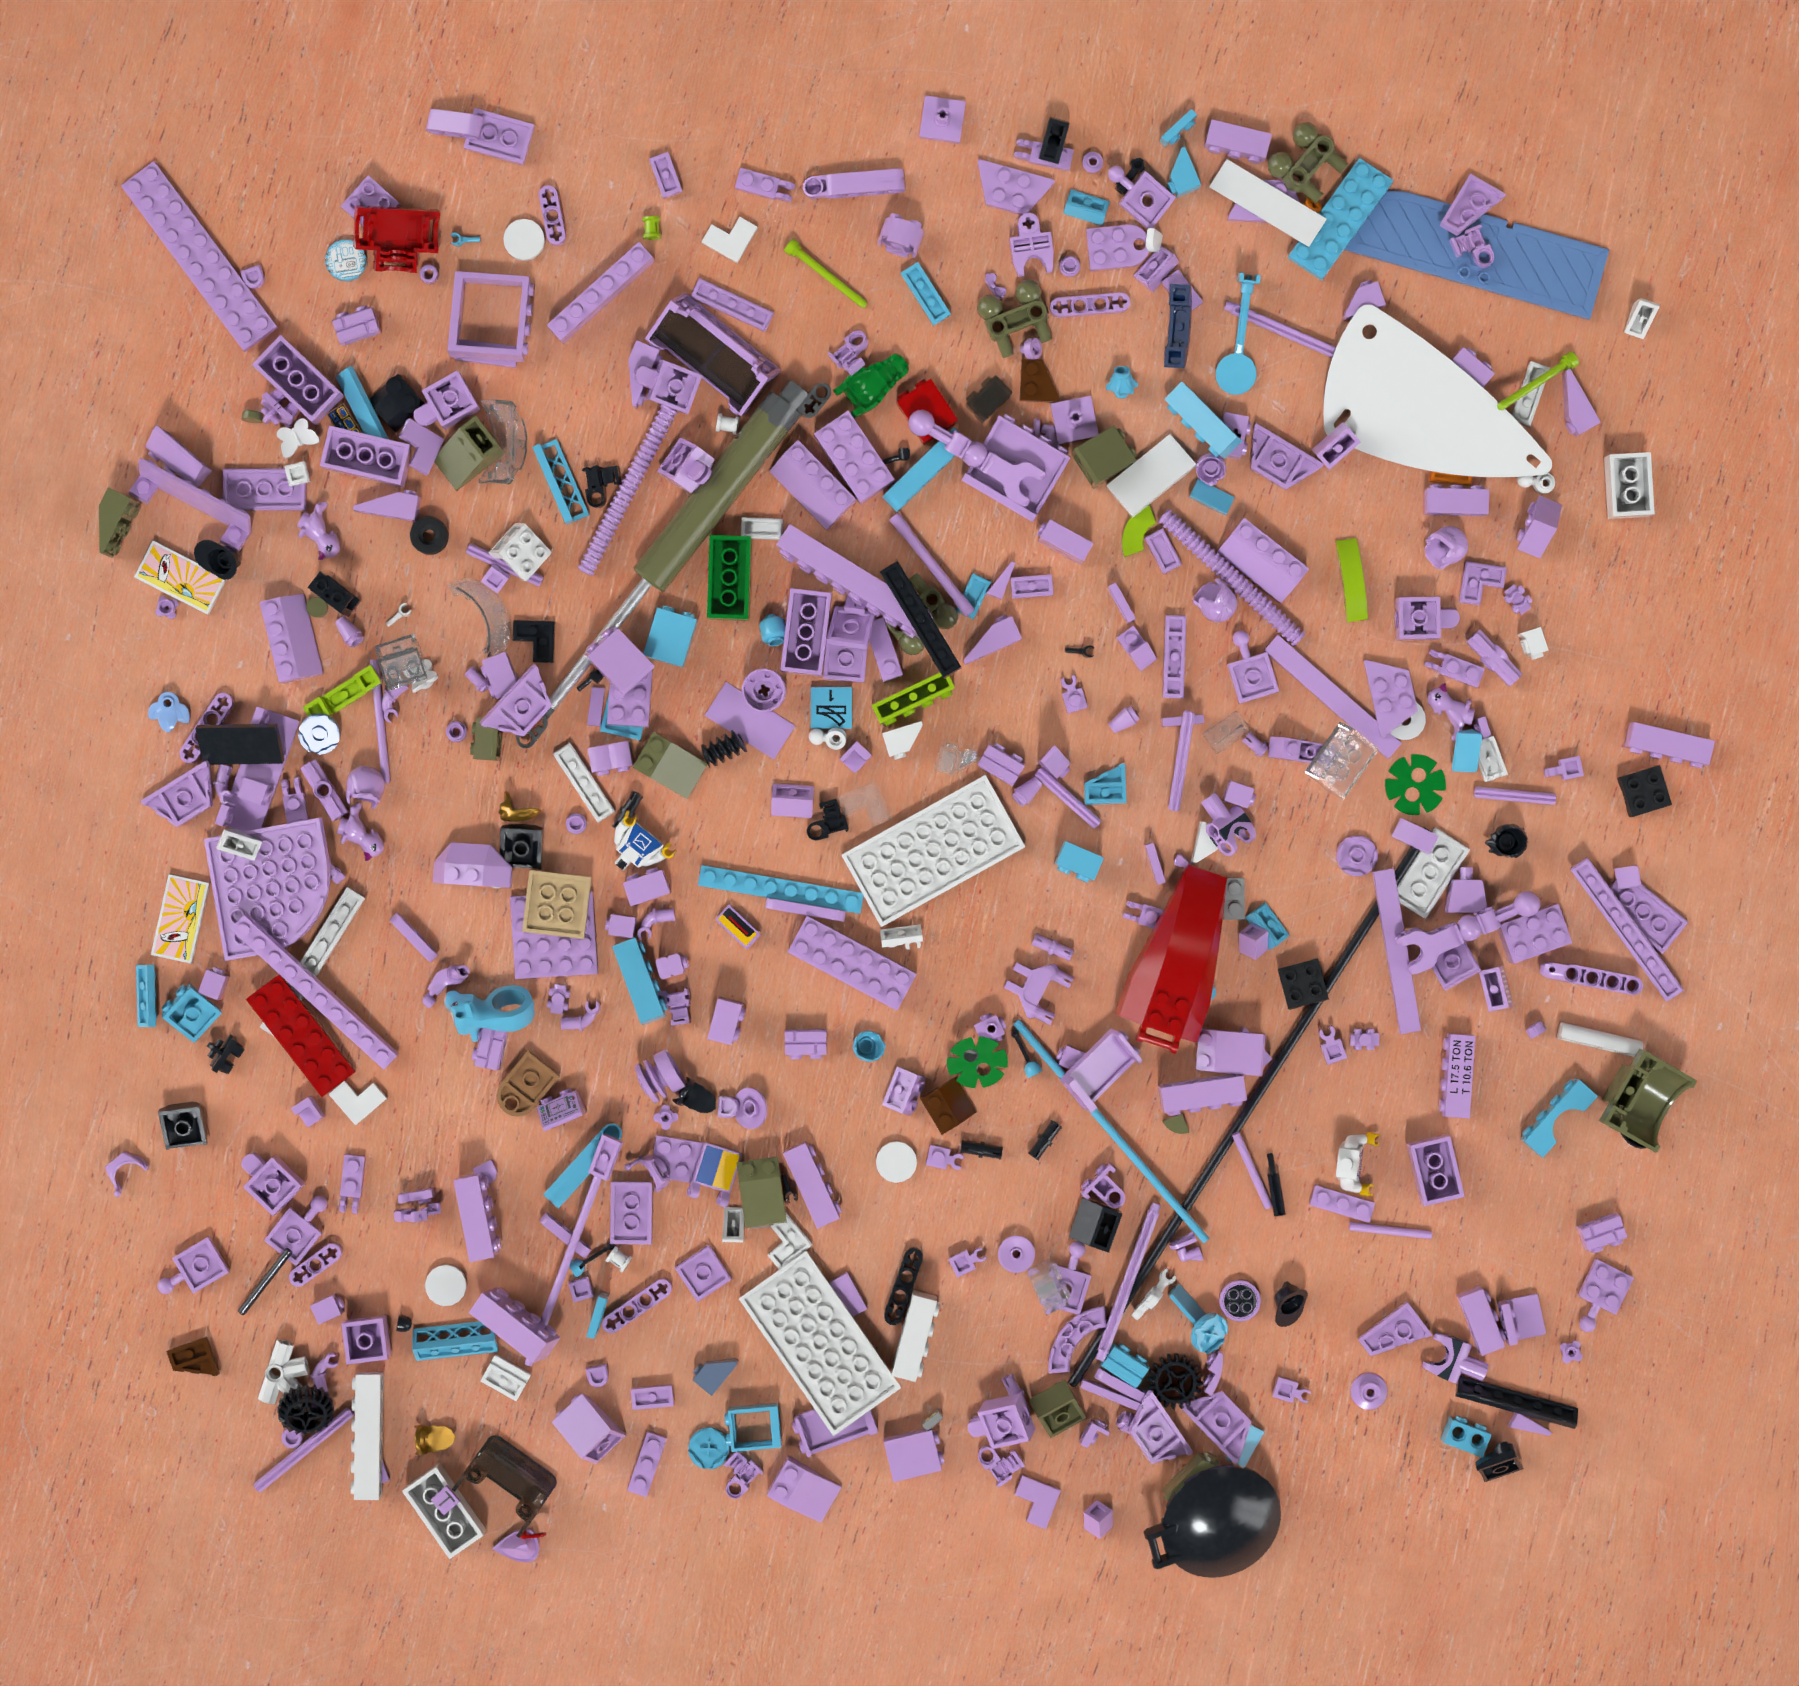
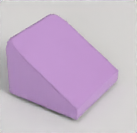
M1638 865L1614 869L1618 889L1641 886Z

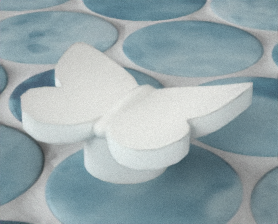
M302 418L296 421L292 429L284 427L277 431V437L283 441L281 444L283 457H291L298 449V446H303L304 444L315 445L320 442L317 434L313 430L308 429L309 423L306 419Z
M428 659L422 660L419 666L412 664L402 668L404 675L414 681L411 688L413 693L420 689L429 688L438 679L437 673L431 671L433 664Z

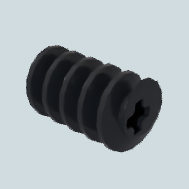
M731 730L730 738L723 734L724 741L716 737V744L711 740L708 741L709 748L701 744V750L709 768L710 762L714 766H718L717 759L724 763L725 755L729 759H733L732 752L739 756L740 748L744 752H748L740 733L736 734Z

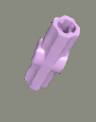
M1480 629L1466 641L1481 657L1482 663L1490 671L1495 672L1508 687L1522 675L1508 659V655L1498 645H1494Z
M316 759L300 768L311 785L314 795L319 798L332 821L348 813V810L335 791L334 785L329 781ZM322 785H327L329 788V793L326 796H322L320 793Z

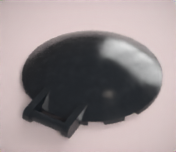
M1233 1465L1216 1466L1203 1470L1184 1482V1486L1170 1497L1161 1523L1145 1529L1143 1533L1150 1546L1154 1569H1161L1176 1564L1184 1571L1196 1576L1209 1578L1229 1576L1250 1567L1270 1548L1280 1526V1501L1269 1481L1258 1472L1246 1467L1244 1469L1233 1467ZM1158 1537H1161L1165 1550L1163 1555H1160L1156 1541Z

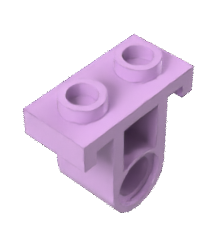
M1103 1163L1095 1171L1097 1175L1092 1180L1090 1178L1081 1185L1082 1190L1080 1193L1088 1199L1090 1197L1088 1193L1092 1190L1109 1207L1119 1208L1125 1202V1194L1106 1175L1110 1170L1114 1173L1116 1169L1110 1163L1107 1165ZM1118 1192L1120 1194L1119 1200L1117 1202L1109 1201L1110 1193Z

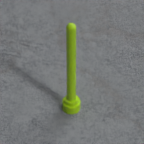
M793 238L784 249L786 254L794 257L797 256L861 308L867 306L866 300L801 250L802 247L796 239Z
M1571 351L1563 355L1559 364L1497 404L1498 410H1504L1561 371L1572 370L1579 365L1577 356Z

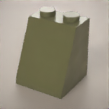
M1115 426L1076 447L1071 454L1093 489L1136 462L1135 457L1137 454L1131 445L1127 446L1124 441L1126 438L1120 428L1116 429Z
M1198 1452L1163 1487L1162 1493L1165 1500L1169 1501L1173 1493H1177L1184 1486V1482L1193 1475L1212 1467L1221 1466L1218 1459H1216V1455L1209 1452H1204V1454Z

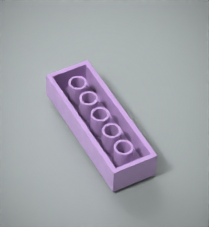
M808 915L788 950V953L895 1010H898L917 973Z

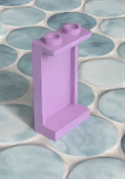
M1111 1028L1059 1079L1079 1105L1091 1113L1097 1108L1094 1102L1134 1062L1141 1063L1143 1061L1139 1056L1140 1051L1134 1045L1129 1044V1037L1121 1030L1118 1032Z
M815 1409L794 1415L795 1421L792 1422L795 1434L799 1433L802 1440L799 1442L802 1454L806 1453L808 1458L812 1454L867 1434L871 1436L878 1433L871 1410L835 1436L831 1434Z

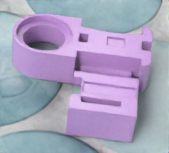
M1482 225L1467 229L1462 236L1453 237L1449 240L1456 258L1462 256L1461 253L1471 252L1475 264L1480 268H1487L1494 261L1491 245H1486L1481 235ZM1480 253H1487L1490 260L1488 263H1482L1479 260Z
M860 330L849 334L844 339L846 344L834 354L828 352L829 357L835 362L837 367L840 369L844 368L850 376L865 365L862 358H856L868 346V339L864 332ZM857 337H862V338H863V341H862L861 344H859V345H854V344H853V341H854Z
M684 988L683 992L668 993V991L657 992L664 999L667 1009L671 1007V1010H669V1013H672L673 1020H670L671 1026L691 1023L688 1008H686L691 1005L688 988Z
M427 1203L428 1207L421 1208V1211L416 1209L395 1210L394 1222L409 1221L413 1223L428 1220V1215L441 1213L440 1203Z
M985 1445L979 1449L978 1459L984 1469L987 1470L989 1468L998 1481L996 1483L997 1487L1012 1479V1474L1018 1469L1025 1467L1024 1462L1015 1449L1010 1452V1456L1007 1458L1002 1457L1001 1460L995 1449ZM990 1450L993 1453V1458L990 1461H984L981 1457L983 1451Z
M739 1451L734 1452L723 1464L725 1467L730 1466L735 1470L733 1472L735 1475L726 1485V1493L733 1499L740 1498L749 1489L748 1484L759 1473L763 1474V1469L760 1466L758 1467L754 1460L750 1459V1464H748V1460ZM732 1483H738L741 1486L740 1493H731L729 1486Z

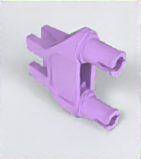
M1016 962L1013 970L1026 976L1027 979L1023 987L1007 980L1004 988L1019 995L1027 1018L1035 1017L1050 1026L1052 1020L1045 1016L1054 1019L1055 1013L1040 1007L1039 1001L1049 981L1053 980L1069 989L1071 984L1064 981V979L1072 982L1074 976L1059 970L1056 964L1029 969Z

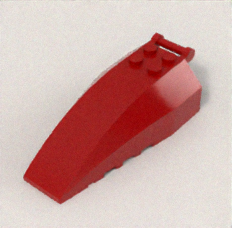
M1189 864L1185 868L1164 911L1159 916L1157 924L1127 976L1115 1011L1117 1016L1140 1024L1136 1041L1151 1043L1168 1049L1173 1054L1177 1053L1181 1039L1197 1043L1211 1002L1221 937L1227 877ZM1149 1027L1172 1035V1042L1147 1034V1028Z

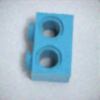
M1457 1415L1456 1418L1449 1416L1441 1437L1443 1443L1483 1457L1492 1435L1487 1431V1427L1479 1423H1475V1426L1468 1424L1467 1419ZM1455 1427L1462 1428V1432L1458 1436H1453L1452 1434ZM1475 1434L1481 1435V1440L1478 1443H1472V1437Z

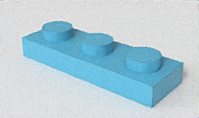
M918 262L900 273L933 326L951 316L948 308Z
M136 965L138 1027H156V973L154 965Z

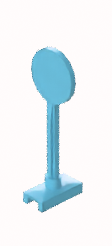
M1244 273L1237 274L1236 282L1242 283V299L1235 352L1224 357L1218 363L1215 371L1219 387L1233 395L1248 391L1254 385L1257 377L1256 367L1250 358L1243 355L1250 296L1253 294L1254 284H1260L1261 275H1254L1252 281L1251 275H1247L1246 280H1244Z

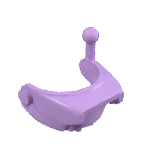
M124 1151L105 1166L106 1172L115 1188V1197H120L122 1187L115 1179L116 1171L120 1166L134 1163L141 1166L145 1171L148 1170V1164L140 1156Z
M654 1155L640 1156L633 1162L625 1164L626 1170H630L637 1163L643 1164L654 1179V1191L656 1192L665 1188L670 1182V1175L666 1165Z

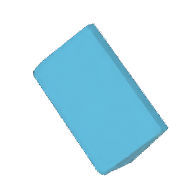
M1071 189L1064 214L1097 225H1103L1110 201Z
M1200 479L1197 480L1189 498L1224 516L1227 515L1235 498L1213 486L1210 487Z
M1473 729L1457 732L1452 771L1477 772L1482 742L1481 733Z
M1266 902L1245 917L1249 924L1253 923L1268 930L1269 950L1290 936Z
M1180 1284L1168 1292L1171 1300L1193 1325L1202 1316L1206 1315Z
M1252 1424L1239 1463L1237 1464L1242 1467L1246 1466L1264 1434L1263 1430Z

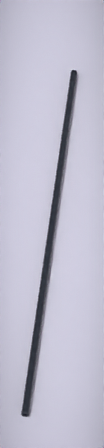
M1411 846L1395 870L1397 886L1420 850ZM1377 900L1324 982L1328 994L1379 916ZM1324 1001L1309 1004L1182 1202L1181 1206L1187 1213L1233 1144L1232 1134L1242 1130ZM1177 1212L1139 1269L1124 1312L1183 1222V1219ZM1106 1327L1100 1330L1067 1383L1071 1386L1077 1387L1097 1356V1348Z

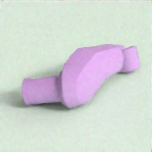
M452 965L437 972L427 987L429 993L424 995L423 1004L427 1008L432 1007L436 1002L433 995L439 996L448 985L462 983L468 977L467 974L470 973L469 968L466 965Z

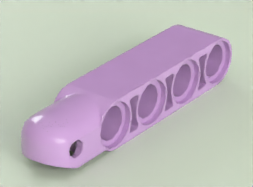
M886 169L811 176L805 180L803 191L811 199L901 193L905 191L904 170Z
M1547 962L1541 964L1539 970L1540 974L1548 979L1624 994L1636 995L1643 988V983L1638 977L1579 965ZM1569 968H1573L1575 971L1572 979H1568L1566 976ZM1589 972H1593L1595 975L1592 983H1589L1586 979ZM1609 976L1615 978V984L1612 987L1607 985ZM1630 980L1635 982V988L1632 991H1629L1627 988V983Z

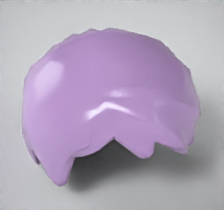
M1211 452L1201 456L1196 463L1198 478L1210 487L1216 485L1219 479L1225 477L1226 464L1220 455L1216 457Z

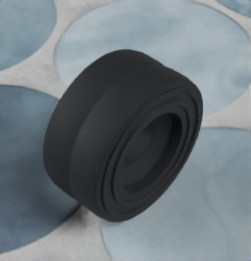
M420 518L411 527V543L423 554H437L448 543V530L437 518ZM427 530H432L435 533V538L430 542L424 539V533Z

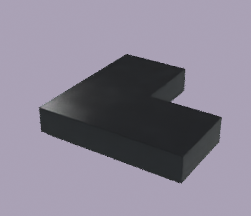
M513 620V641L533 642V662L554 663L555 621Z

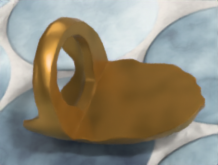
M504 791L505 802L500 804L502 810L498 812L501 815V820L525 821L535 818L541 813L539 808L512 810L510 794Z
M425 1425L414 1426L416 1428L415 1447L417 1450L415 1455H425L429 1452L445 1450L454 1443L456 1436L451 1429L445 1426L433 1425L427 1427Z

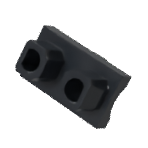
M230 1034L225 1043L221 1039H218L215 1044L208 1043L207 1047L211 1051L207 1056L213 1059L210 1064L211 1070L216 1073L218 1070L226 1074L230 1073L234 1064L226 1058L230 1053L239 1058L245 1050L237 1042L235 1036Z

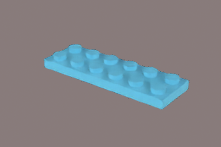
M1359 158L1320 211L1319 215L1327 220L1311 245L1308 247L1299 241L1288 255V259L1322 281L1393 184L1394 180Z

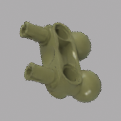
M1303 122L1298 124L1293 130V141L1298 147L1308 149L1295 164L1289 154L1285 152L1274 153L1268 160V171L1276 178H1283L1282 181L1289 191L1303 192L1316 204L1324 193L1310 183L1312 175L1323 162L1330 164L1340 174L1349 164L1335 153L1336 147L1331 138L1319 135L1318 129L1314 124ZM1318 145L1322 146L1325 152H1321L1318 149ZM1296 175L1300 182H1296L1292 176Z
M1023 280L1016 287V298L1023 306L1002 313L1003 304L995 295H985L977 304L978 314L986 320L984 322L991 340L997 342L1003 359L1014 355L1008 339L1011 333L1032 325L1033 327L1035 326L1041 343L1053 339L1046 323L1049 318L1047 309L1042 299H1040L1041 288L1034 280ZM1032 307L1040 308V317L1036 318L1031 315L1030 310ZM1000 322L1003 325V331L1000 333L994 332L992 324Z
M918 573L914 574L909 581L919 593L918 596L926 609L930 611L937 627L943 630L952 628L958 620L956 609L952 605L946 604L947 602L934 586H928ZM936 596L938 602L935 605L927 604L928 597ZM886 622L885 625L896 639L900 640L902 651L909 655H917L922 652L925 646L916 636L910 638L902 631L895 630L893 626Z

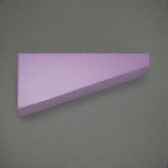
M1015 562L1009 564L988 590L987 595L1002 600Z
M592 687L587 721L589 726L601 727L605 688Z
M1514 1413L1508 1423L1509 1427L1548 1436L1552 1433L1545 1427L1518 1413Z

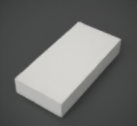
M742 517L741 536H751L752 539L780 540L783 535V519Z

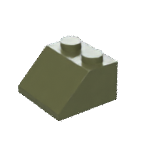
M476 718V722L472 724V734H475L474 743L471 742L470 755H473V759L500 761L503 731L491 727H483L479 723L483 718Z
M1065 1380L1054 1384L1049 1389L1029 1399L1039 1421L1050 1438L1087 1419Z

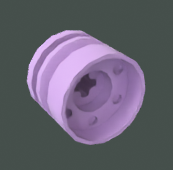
M757 669L749 673L742 685V697L745 703L751 709L759 712L773 711L780 707L787 693L786 683L782 676L776 671L769 669ZM764 684L765 687H770V691L767 692L768 696L759 692Z
M667 1049L653 1055L656 1065L652 1066L646 1059L643 1061L646 1070H644L640 1063L634 1066L637 1079L643 1091L654 1103L660 1101L657 1092L663 1098L667 1097L665 1087L668 1086L673 1093L686 1087L683 1076Z

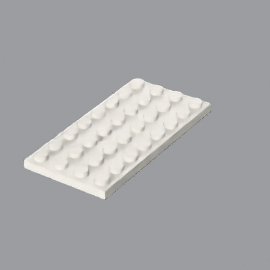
M984 775L845 852L841 856L882 927L1025 848V845L988 778Z
M807 1251L739 1298L833 1436L902 1388Z

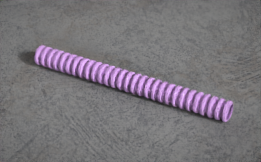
M664 405L660 406L661 410H658V416L654 417L655 422L651 423L653 425L652 428L649 427L648 429L650 431L649 434L646 433L643 445L639 446L641 448L640 451L637 450L636 452L638 455L634 456L635 461L631 462L632 466L628 468L629 472L625 474L626 478L622 479L623 484L619 485L620 490L616 491L617 496L613 497L614 501L610 503L611 507L607 508L608 513L604 514L605 519L601 520L602 525L598 526L599 530H596V536L592 537L593 542L589 543L591 545L590 548L586 549L588 551L587 554L584 553V559H581L580 562L582 563L578 565L579 570L594 576V570L598 568L597 564L601 563L599 561L600 558L604 557L602 555L603 552L606 553L607 551L605 548L609 547L608 543L612 541V535L616 534L614 532L615 529L618 530L617 525L621 524L620 519L624 518L623 514L627 512L626 508L630 506L629 502L633 501L632 496L636 495L635 490L639 489L638 485L642 483L641 479L645 477L644 473L648 472L647 467L651 466L650 461L654 460L652 457L656 456V450L660 448L659 444L663 443L662 438L666 437L664 435L665 432L668 433L669 431L667 428L671 427L674 415L678 414L676 410Z
M1171 509L1167 510L1158 523H1162L1163 528L1167 527L1169 529L1168 532H1172V536H1176L1178 541L1181 540L1183 542L1182 545L1187 546V550H1192L1191 553H1195L1197 559L1200 558L1202 563L1205 562L1206 567L1211 568V572H1216L1215 575H1219L1221 581L1224 580L1226 584H1229V588H1233L1235 590L1234 593H1238L1240 598L1243 597V601L1248 602L1249 607L1253 606V610H1257L1258 615H1262L1264 620L1267 619V623H1271L1273 629L1277 628V632H1281L1282 637H1286L1287 641H1291L1292 646L1296 645L1305 636V632H1301L1300 627L1295 626V622L1291 623V619H1287L1285 613L1282 614L1280 609L1277 610V606H1273L1271 600H1266L1267 597H1263V593L1257 591L1258 588H1253V584H1249L1248 579H1244L1242 574L1239 575V571L1233 569L1234 566L1230 567L1228 565L1229 562L1224 561V557L1221 558L1219 553L1214 552V548H1210V544H1205V540H1201L1200 535L1197 536L1195 531L1192 532L1190 530V526H1186V522H1181L1182 519H1178L1176 517L1177 514H1173Z

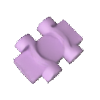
M1512 585L1504 591L1506 595L1504 600L1507 604L1511 603L1513 605L1511 609L1515 614L1519 612L1522 615L1531 608L1530 603L1533 601L1529 595L1526 597L1522 595L1525 590L1521 585L1518 587Z
M554 984V988L550 987L549 996H552V1000L547 1002V1008H551L550 1013L563 1014V1010L568 1011L569 1003L565 1002V998H570L571 990H566V985Z
M1354 1029V1033H1350V1046H1354V1050H1362V1046H1366V1050H1375V1046H1379V1033H1375V1029H1366V1033H1362V1029Z

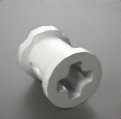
M719 413L716 432L722 430L733 432V435H737L740 417H726Z
M615 1246L605 1261L617 1266L622 1273L633 1257L626 1256Z

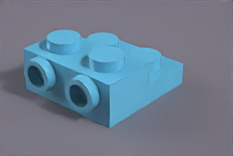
M189 983L187 986L182 985L176 991L177 997L172 1002L168 1000L161 1010H163L162 1018L195 1043L222 1014V1010L210 1002L205 995L198 993V989Z

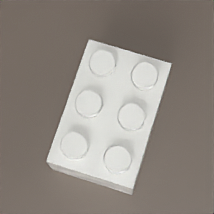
M1651 452L1610 454L1604 457L1608 519L1650 517L1654 515Z

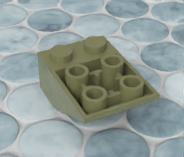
M475 415L455 432L438 452L434 462L454 489L458 491L502 457L505 452Z
M109 487L99 504V551L101 554L113 558L121 549V540L128 535L131 529L130 523L132 519L136 518L140 511V503Z

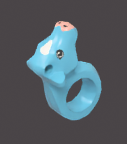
M508 985L500 987L490 993L485 1000L478 998L474 994H460L457 991H449L444 997L445 1007L451 1013L458 1034L467 1035L470 1033L472 1042H478L480 1028L513 1032L526 1027L535 1016L532 996L522 986ZM507 1005H521L512 1011H499V1009Z

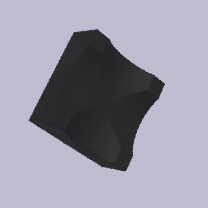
M1660 765L1617 778L1629 817H1635L1672 805Z
M1318 958L1278 969L1289 1010L1329 1000Z

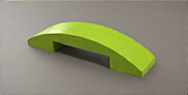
M1357 539L1335 541L1338 562H1340L1347 623L1368 620L1365 583Z
M369 665L327 694L303 706V709L307 716L317 713L331 716L380 685L382 681L373 666Z

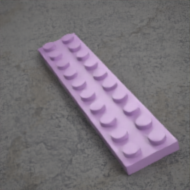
M154 161L121 185L244 352L278 328Z

